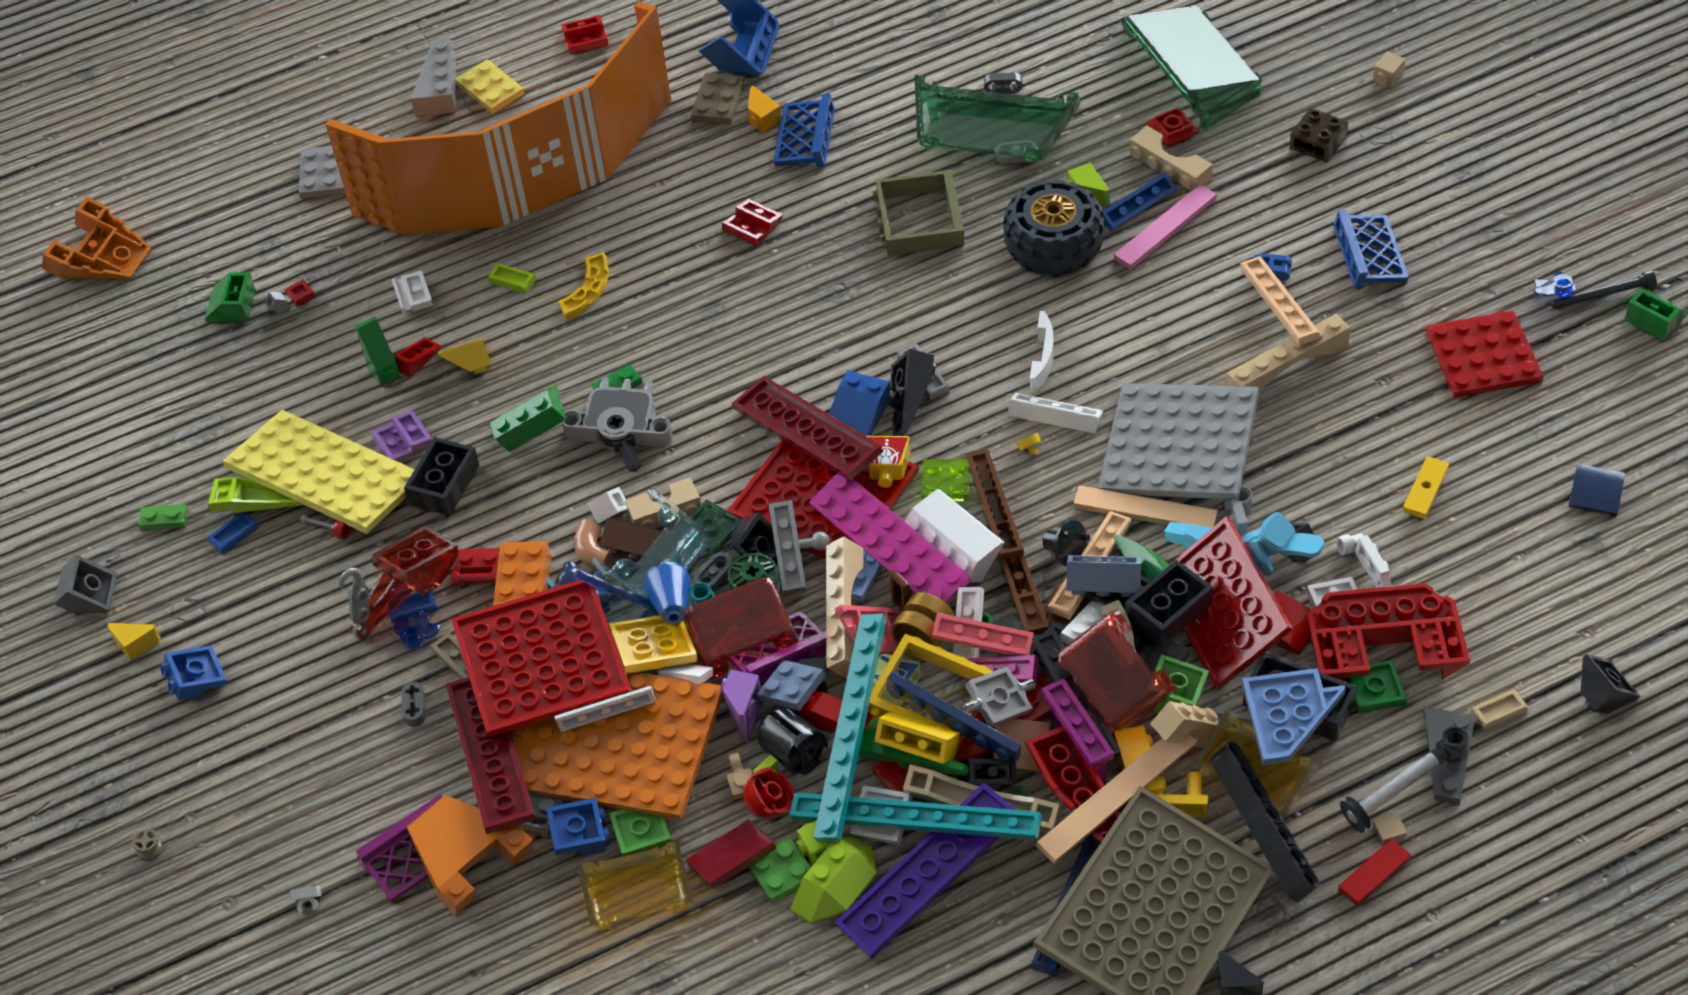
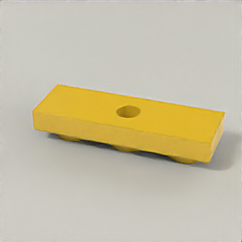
M1429 456L1426 457L1405 501L1402 512L1426 519L1450 463Z

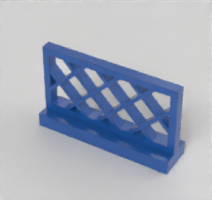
M822 94L821 100L784 104L773 161L775 166L815 162L817 167H825L835 112L830 94ZM812 108H818V110H816L812 114L808 112ZM789 110H799L792 116L789 114ZM802 115H806L807 118L801 122L797 120ZM811 121L816 122V124H814L810 128L806 126ZM791 123L796 124V126H794L790 130L786 128ZM800 129H803L805 131L799 136L795 135V133L798 132ZM811 135L813 138L810 141H808L807 143L803 141L805 138ZM789 137H791L792 139H794V140H792L791 142H789L787 145H786L785 143H783V142H784L785 140H787ZM798 143L802 145L796 151L792 149ZM806 150L811 152L810 155L801 156ZM786 152L790 153L788 157L781 158V156Z
M1338 210L1333 227L1354 288H1363L1364 283L1407 282L1409 277L1387 215H1348L1347 210ZM1352 223H1358L1363 227L1361 229H1358L1357 227L1353 226ZM1372 223H1382L1383 228L1380 229ZM1366 229H1369L1370 231L1376 233V235L1372 237L1364 231ZM1381 236L1388 240L1389 243L1386 245L1379 241L1378 238ZM1361 237L1368 241V243L1365 245L1359 242L1357 238ZM1373 244L1382 250L1378 253L1371 249L1370 246ZM1365 252L1374 258L1370 261L1363 257L1362 254ZM1387 252L1390 255L1394 256V259L1390 260L1383 254ZM1379 260L1387 266L1385 268H1382L1375 262ZM1371 268L1380 274L1369 275L1368 270ZM1390 268H1393L1400 274H1393L1388 270Z

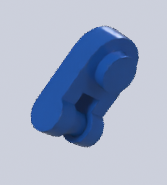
M1257 254L1253 257L1261 256L1279 280L1286 281L1290 278L1292 259L1289 256Z

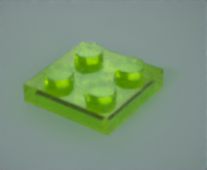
M923 459L922 500L936 489H940L953 501H969V465L967 459Z

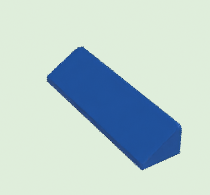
M1164 172L1103 211L1104 226L1113 231L1175 192L1177 188L1167 173Z

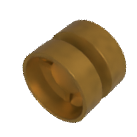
M918 592L913 594L905 605L903 612L900 613L892 625L891 633L898 644L903 636L907 634L912 637H918L933 646H941L943 641L932 639L937 613L955 616V614L938 597Z

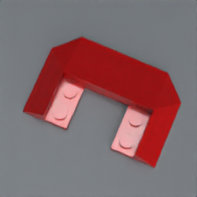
M1426 583L1327 592L1315 609L1312 608L1307 614L1318 672L1341 681L1349 677L1369 676L1370 667L1365 646L1412 642L1419 671L1440 669L1442 680L1470 664V657L1455 600L1447 595L1443 597L1434 592V588Z

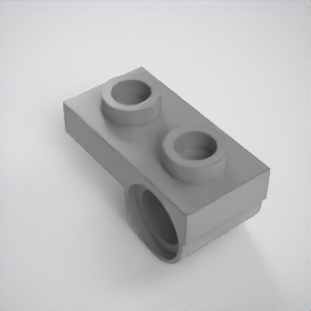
M1241 486L1239 499H1223L1224 509L1230 512L1229 518L1233 521L1241 537L1247 534L1248 522L1246 516L1251 512L1252 491L1245 486Z

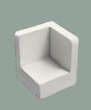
M619 487L587 503L597 523H601L607 518L627 509L626 499Z

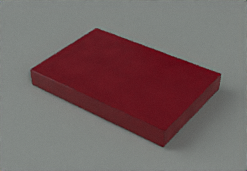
M748 819L685 860L690 869L711 889H715L775 850L776 846L773 840Z

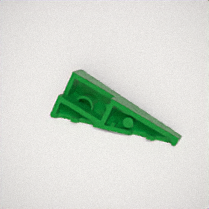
M871 720L863 731L858 758L897 762L900 768L909 769L910 765H914L938 773L964 776L968 773V766L953 758L942 764L874 742L878 725L877 720Z

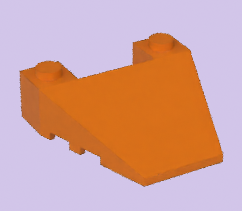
M86 196L75 210V225L88 231V234L76 250L53 240L43 253L42 269L60 278L131 279L151 251V247L133 230L130 231L124 226V222L120 218L112 215L107 206Z
M447 795L407 826V830L419 857H421L428 877L435 888L438 899L454 916H457L475 900V889L466 881L462 874L495 847L514 867L533 850V839L519 825L486 834L479 808Z

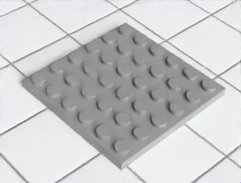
M1122 383L1098 489L1141 496L1239 499L1259 397V388Z

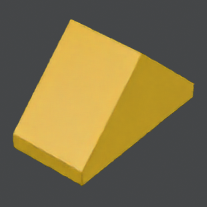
M108 623L107 626L113 640L130 661L158 644L161 639L155 625Z

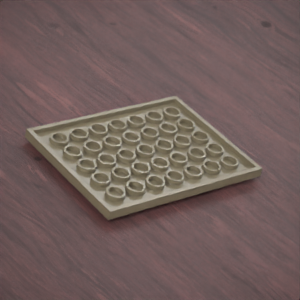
M1139 786L1034 941L1033 947L1108 995H1196L1217 962L1218 953L1227 946L1273 873V869L1260 858L1142 786Z

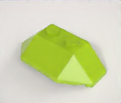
M852 835L842 837L841 842H831L803 877L790 912L811 925L818 923L819 920L830 919L844 914L854 905L877 876L872 847Z

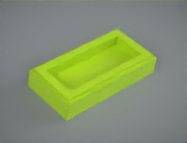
M497 263L488 276L489 283L527 294L536 281L535 274Z

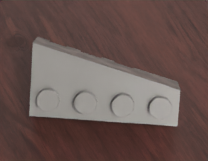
M452 40L431 42L411 97L415 117L456 112V55Z

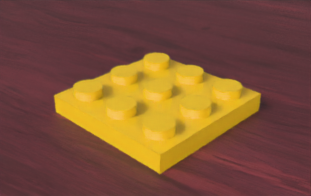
M660 615L609 623V628L626 674L697 662V653L684 621L670 625L665 623Z

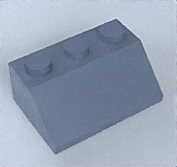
M1068 555L1066 591H1072V595H1086L1087 591L1096 592L1097 596H1111V592H1121L1123 597H1132L1141 588V557Z

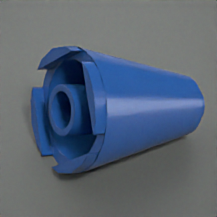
M663 562L661 566L656 568L653 566L644 576V591L665 623L670 625L678 624L685 618L691 588V577L687 569L676 562Z

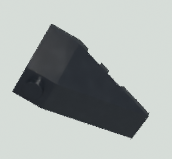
M909 348L891 365L890 391L895 394L891 400V407L896 409L892 417L893 436H904L907 433L929 382L935 373L934 354Z

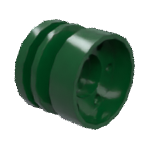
M753 553L743 555L731 564L728 570V582L731 590L732 604L736 611L743 616L752 618L763 617L772 613L781 601L778 569L774 561L766 555Z

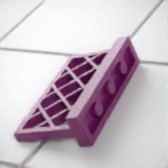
M799 611L719 646V652L738 671L759 675L761 686L767 682L783 660L797 663L800 659L811 657L824 658L827 655V630L822 632L802 611ZM800 621L804 625L803 627L791 626V624ZM775 631L784 632L783 636L771 635V633ZM788 632L798 633L800 637H789L787 635ZM805 634H806V635H814V636H812V637H810V638H807V639L804 638ZM760 640L763 641V644H751L750 642ZM768 641L778 642L780 645L779 647L768 646L767 643ZM785 643H786V644H794V645H791V646H789V647H787V648L784 647V644H785ZM734 649L743 650L742 654L731 653L730 651ZM747 650L757 651L759 655H747L746 653ZM764 652L773 653L767 657L763 656ZM743 662H753L746 666L743 665Z
M1064 679L1041 688L1042 696L1050 706V720L1055 728L1064 727L1090 768L1095 767L1102 782L1106 785V762L1114 759V752Z
M441 794L356 850L359 863L363 868H366L391 902L428 878L425 866L423 872L418 876L408 875L410 863L424 864L421 859L412 858L415 846L407 826L442 798ZM400 845L410 846L408 857L394 856L395 849ZM378 860L388 861L386 872L375 871L371 865ZM392 861L406 863L404 874L390 873ZM389 878L403 879L402 886L393 893L387 887Z

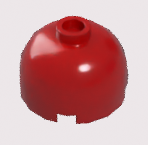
M770 767L761 768L747 780L743 790V799L746 807L754 816L763 820L777 819L791 809L792 800L795 795L792 785L786 776L782 773L777 775L775 772H772L774 769Z

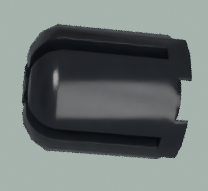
M778 707L772 710L771 715L767 714L757 729V740L760 747L766 753L776 758L793 775L794 773L807 775L821 763L818 759L824 747L828 749V739L793 709L787 707Z

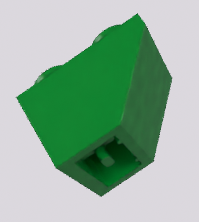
M229 272L213 287L205 315V322H248L256 292L250 272Z
M1640 289L1628 302L1625 321L1665 341L1686 318L1688 310L1651 291Z

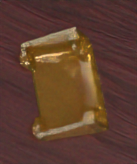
M1225 711L1194 763L1200 767L1198 772L1209 779H1212L1213 775L1219 778L1210 762V758L1228 741H1233L1244 752L1280 815L1285 817L1319 766L1298 753L1289 762L1263 765L1253 727Z
M679 841L667 843L666 846L662 847V850L656 847L653 850L607 861L601 860L598 861L599 865H596V863L590 864V862L577 865L590 926L597 927V931L613 928L612 923L669 909H673L674 913L689 909L688 905L693 903Z

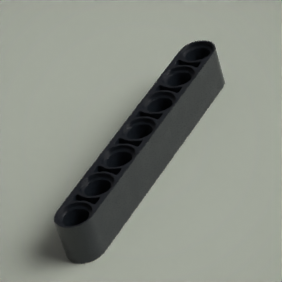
M1228 741L1211 756L1210 762L1285 892L1295 902H1301L1319 887V880L1244 752L1236 743Z

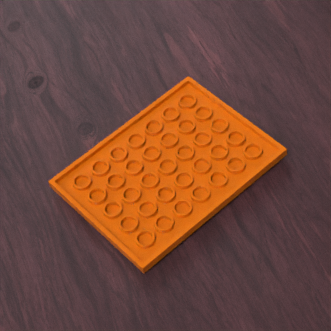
M640 672L627 673L626 676L631 691L652 686L656 702L563 732L560 731L555 717L511 731L529 793L573 802L596 798L598 806L682 820L724 694L721 692V685L703 682L695 684L684 679Z

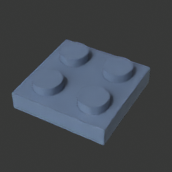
M783 660L757 695L760 701L800 711L825 678V673L820 668Z

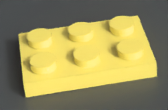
M488 59L455 78L457 86L492 114L525 94L523 87Z

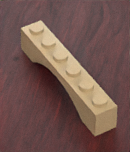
M1335 314L1314 325L1320 332V339L1299 346L1292 337L1227 372L1226 386L1258 387L1260 393L1270 381L1296 362L1315 355H1332L1349 345L1350 326Z
M843 536L826 546L827 668L847 679L854 641L838 618L834 608L840 605H851L853 583L858 573L864 568L863 548Z
M910 765L903 790L905 793H910L914 798L929 802L960 805L979 786L956 780L933 770ZM995 791L1015 810L1040 812L1042 815L1041 832L1048 833L1056 827L1060 813L1059 804L1034 797Z

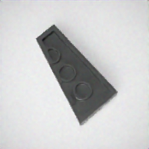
M1424 706L1423 712L1426 722L1428 753L1436 748V743L1442 739L1443 731L1450 726H1459L1467 731L1469 751L1475 716ZM1468 755L1461 761L1448 762L1445 760L1431 770L1434 800L1460 805Z

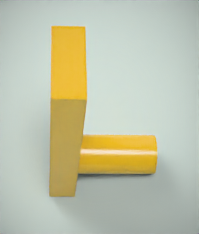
M1199 772L1187 773V795L1155 794L1191 817L1207 818L1208 795H1202V775Z

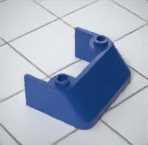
M717 0L730 12L729 25L738 33L735 44L733 46L721 35L701 47L698 52L722 73L750 76L762 74L766 70L779 30L778 20L758 0Z

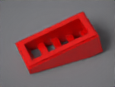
M424 337L395 354L394 358L399 372L407 377L412 376L441 350V345Z

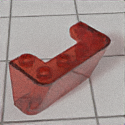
M1115 609L1062 648L1058 655L1060 664L1065 669H1068L1074 677L1075 684L1080 689H1083L1089 697L1090 704L1104 717L1105 724L1111 730L1122 731L1137 724L1178 690V688L1163 669L1152 673L1124 636V633L1132 630V627L1119 610Z

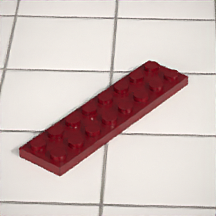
M765 376L731 403L737 412L849 481L884 452L880 444Z
M469 677L446 683L486 834L536 820L511 731L488 738Z

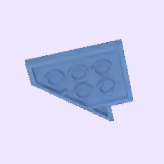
M1317 668L1242 678V686L1263 765L1289 762L1345 695V686L1323 688Z

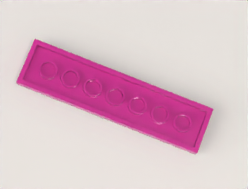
M837 473L809 502L813 508L854 543L861 546L869 556L889 573L894 569L909 584L914 594L918 592L928 593L938 597L948 605L958 595V587H966L972 581L968 574L854 479L849 481Z

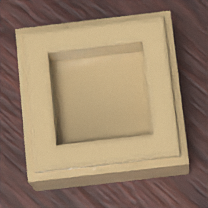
M1397 812L1372 819V826L1382 845L1386 844L1391 838L1396 841L1407 837V831Z

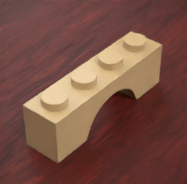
M1145 126L1130 139V155L1162 174L1166 172L1170 179L1179 183L1184 188L1192 191L1198 185L1205 186L1212 180V163L1198 155L1175 157L1166 153L1163 150V135L1152 128Z

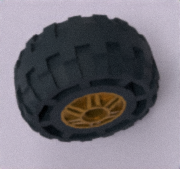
M1057 179L1055 181H1038L1037 184H1030L1022 188V192L1016 193L1008 204V210H1005L1003 225L1007 250L1014 260L1020 263V266L1026 270H1034L1036 274L1040 275L1052 274V276H1060L1062 273L1067 272L1071 274L1078 271L1081 266H1087L1101 249L1104 238L1103 210L1093 194L1088 189L1083 190L1079 184L1074 182L1067 183L1064 180Z

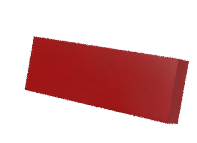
M1391 838L1338 885V891L1358 907L1411 859V854Z

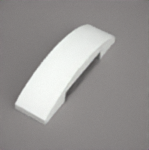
M1040 311L1037 327L1038 342L1044 343L1042 361H1032L1030 393H1035L1044 384L1053 363V329L1045 311Z

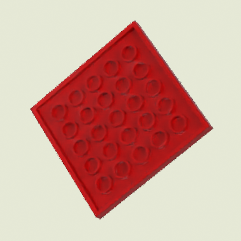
M783 439L727 510L728 517L739 522L744 517L759 512L772 525L769 504L792 500L799 540L812 538L816 532L826 533L829 536L830 543L843 536L851 540L809 503L837 473ZM908 461L903 479L892 480V485L888 488L880 487L878 480L870 478L868 466L853 479L891 510L919 472V466ZM813 547L803 549L826 560V549L822 551L816 550Z
M591 577L451 618L488 738L632 692Z

